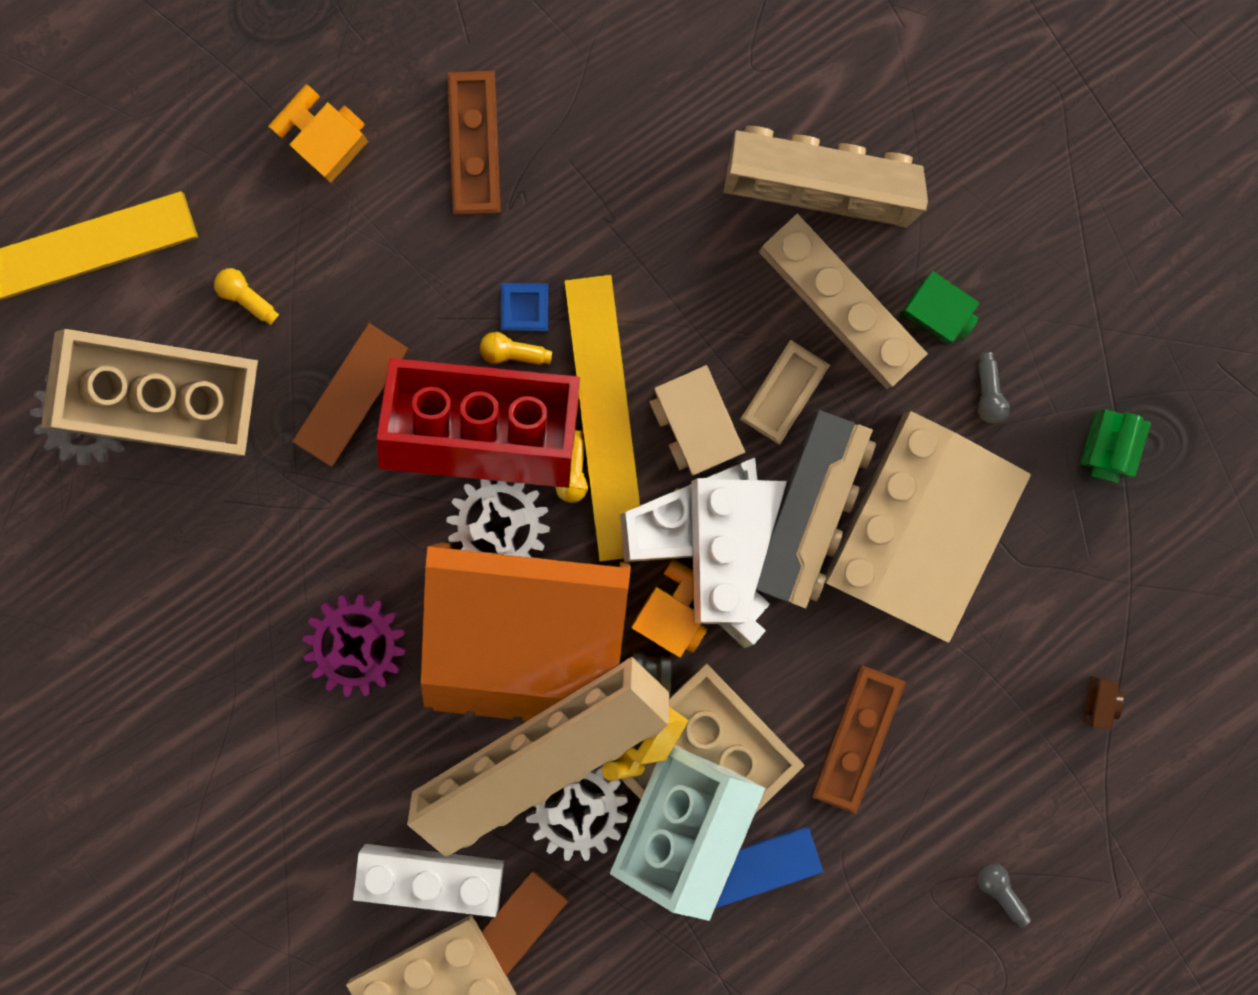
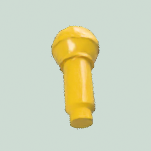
M234 268L221 270L214 280V290L218 296L233 302L237 301L260 321H265L271 326L279 316L274 311L273 306L248 287L249 284L246 282L241 271Z
M496 331L486 334L480 343V354L490 364L495 365L508 362V360L536 365L543 363L550 365L551 350H545L542 346L513 342L501 332Z
M575 430L570 487H555L559 498L569 503L581 501L588 491L584 473H582L585 450L584 432Z

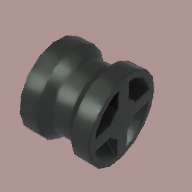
M633 650V658L669 692L670 698L671 652L661 650L657 655H646L643 650Z

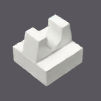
M755 591L746 623L719 625L744 648L752 646L766 631L756 620L770 604Z

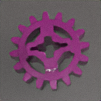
M346 594L339 596L338 609H335L328 602L324 603L321 609L325 618L311 617L308 622L316 629L315 634L303 636L302 640L307 644L313 645V651L303 656L304 661H316L318 667L311 674L312 677L315 679L325 674L329 678L326 684L328 691L335 688L338 683L342 684L345 697L352 695L355 686L360 687L364 696L371 694L372 681H375L377 685L384 688L389 684L384 674L385 671L397 674L401 669L398 663L393 661L394 656H402L407 652L406 648L396 645V639L406 634L405 629L393 630L391 625L398 614L393 612L384 616L381 613L384 601L381 599L377 600L371 607L367 606L366 594H358L355 604H350ZM345 614H362L373 621L366 626L353 624L349 618H346ZM328 628H330L329 631L334 636L332 652L326 656L324 639ZM347 633L352 638L360 635L364 638L366 643L361 646L363 656L358 652L350 655L346 652L344 647L349 644L346 636ZM384 634L386 651L380 663V659L375 653L377 639ZM342 665L356 666L365 675L350 676L339 672L337 669Z

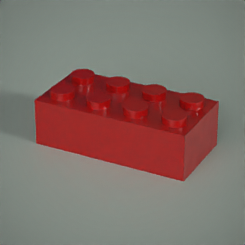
M389 358L377 433L379 469L569 488L580 377Z

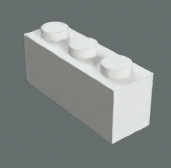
M364 844L358 854L353 900L496 917L500 902L504 860L457 854L445 857L440 852Z

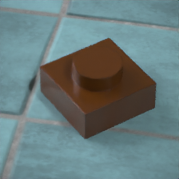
M1090 677L1083 718L1084 723L1092 727L1112 730L1113 719L1118 720L1123 709L1124 696L1123 692L1118 691L1119 682L1107 678Z

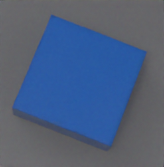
M501 283V331L548 332L549 284Z

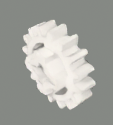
M481 479L482 488L478 490L469 483L464 485L465 492L469 496L466 500L458 498L452 500L453 505L460 509L459 516L447 517V522L452 525H458V532L450 535L448 539L449 542L461 541L464 547L460 550L483 552L472 542L483 538L495 545L498 554L531 557L528 553L531 548L543 551L545 547L537 539L538 533L549 532L550 527L540 524L539 517L549 511L547 507L536 508L533 504L540 494L537 490L527 495L522 492L525 483H515L514 486H510L508 482L504 481L492 484L491 480ZM498 492L516 497L523 503L525 508L514 511L503 505ZM481 498L484 508L481 516L476 523L467 525L468 515L472 506ZM492 502L495 511H498L501 517L509 516L511 520V526L505 528L506 536L504 540L506 546H504L502 538H499L496 531L488 532L486 528V523L493 520ZM530 524L527 540L516 551L513 541L516 532L520 526Z
M604 764L599 766L596 771L592 770L583 778L594 782L604 793H592L582 786L580 780L563 788L564 792L558 801L550 802L548 805H545L546 801L539 805H533L536 807V811L527 814V823H539L540 826L533 834L535 841L544 837L550 840L546 851L549 854L553 853L559 846L564 848L565 860L570 861L573 851L580 850L584 861L590 859V848L594 846L603 854L607 852L608 848L605 841L607 836L615 840L620 839L621 833L614 825L615 822H627L628 814L617 810V807L627 803L628 799L626 794H615L614 792L621 784L620 779L607 781L603 777L602 767ZM572 789L575 790L576 798H579L581 805L590 806V808L584 810L582 828L579 827L578 819H575L573 812H565V809L570 807ZM609 812L605 824L598 832L591 836L590 826L596 816L605 815V813ZM551 825H563L572 831L573 839L559 834Z

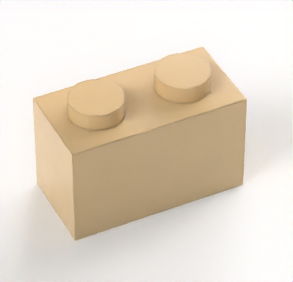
M707 365L654 388L657 398L649 401L660 427L669 424L676 442L668 446L679 471L688 467L692 476L745 453Z

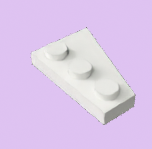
M755 458L705 479L757 480ZM691 485L620 514L624 562L693 558Z
M697 478L691 481L695 624H743L747 622L787 481Z

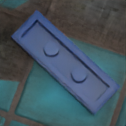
M808 825L741 847L715 908L823 873Z

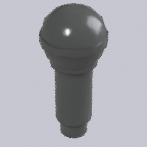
M993 352L979 354L980 362L978 363L982 396H980L977 413L986 424L997 425L1001 424L1009 416L1010 404L1000 390L997 362L994 360Z
M996 863L984 866L979 871L977 877L981 891L992 898H996L1010 919L1016 922L1020 928L1027 926L1031 919L1027 914V909L1011 889L1008 871Z

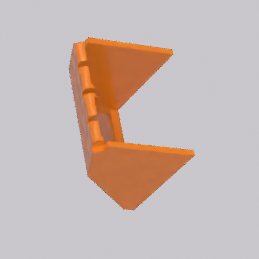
M441 542L427 547L421 663V690L424 707L433 708V711L457 714L475 712L476 716L512 720L513 717H522V721H528L620 664L631 569L629 562L620 561V566L614 567L452 549L453 543Z

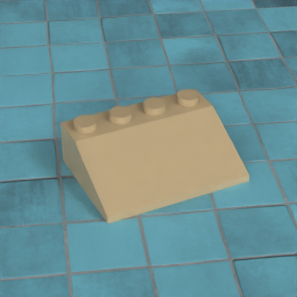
M746 126L745 132L735 131L723 193L905 228L926 211L928 197L924 166L912 164L913 157L909 155L886 152L884 158L865 155L866 148L846 143L838 144L837 150L819 146V139L806 135H792L791 141L774 138L773 130L759 126Z
M912 411L903 413L827 569L825 583L949 643L1031 474L959 434Z

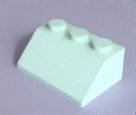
M674 746L666 761L657 762L610 875L673 913L710 921L766 788L728 768Z

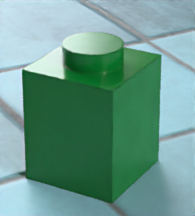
M931 271L924 277L900 314L943 344L948 345L953 343L956 337L961 341L966 339L979 319L973 312L980 303L934 271Z

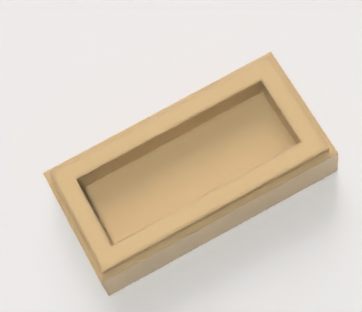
M790 340L741 416L740 421L780 445L830 364Z

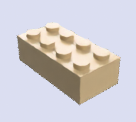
M62 329L54 333L41 428L230 456L245 455L258 360Z

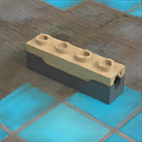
M822 410L815 411L780 504L756 590L787 602L789 601L803 608L807 607L809 599L817 602L826 580V575L819 573L825 556L834 557L842 538L843 531L836 529L842 511L851 512L859 492V486L853 485L858 468L867 469L875 450L876 442L869 440L872 429L859 424L855 425L854 422Z

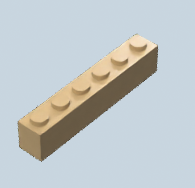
M633 657L627 659L412 791L407 825L445 857L463 847L466 848L473 845L478 838L496 827L508 824L515 816L533 805L542 804L555 792L570 783L579 782L589 772L607 761L618 759L626 750L644 739L658 735L669 725V692Z

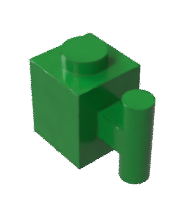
M1107 409L1095 411L1080 465L1093 468L1091 477L1118 484L1120 477L1135 478L1151 422L1144 421L1143 417L1127 412L1121 414Z

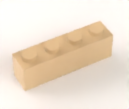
M798 213L761 247L759 253L885 389L893 387L928 354Z

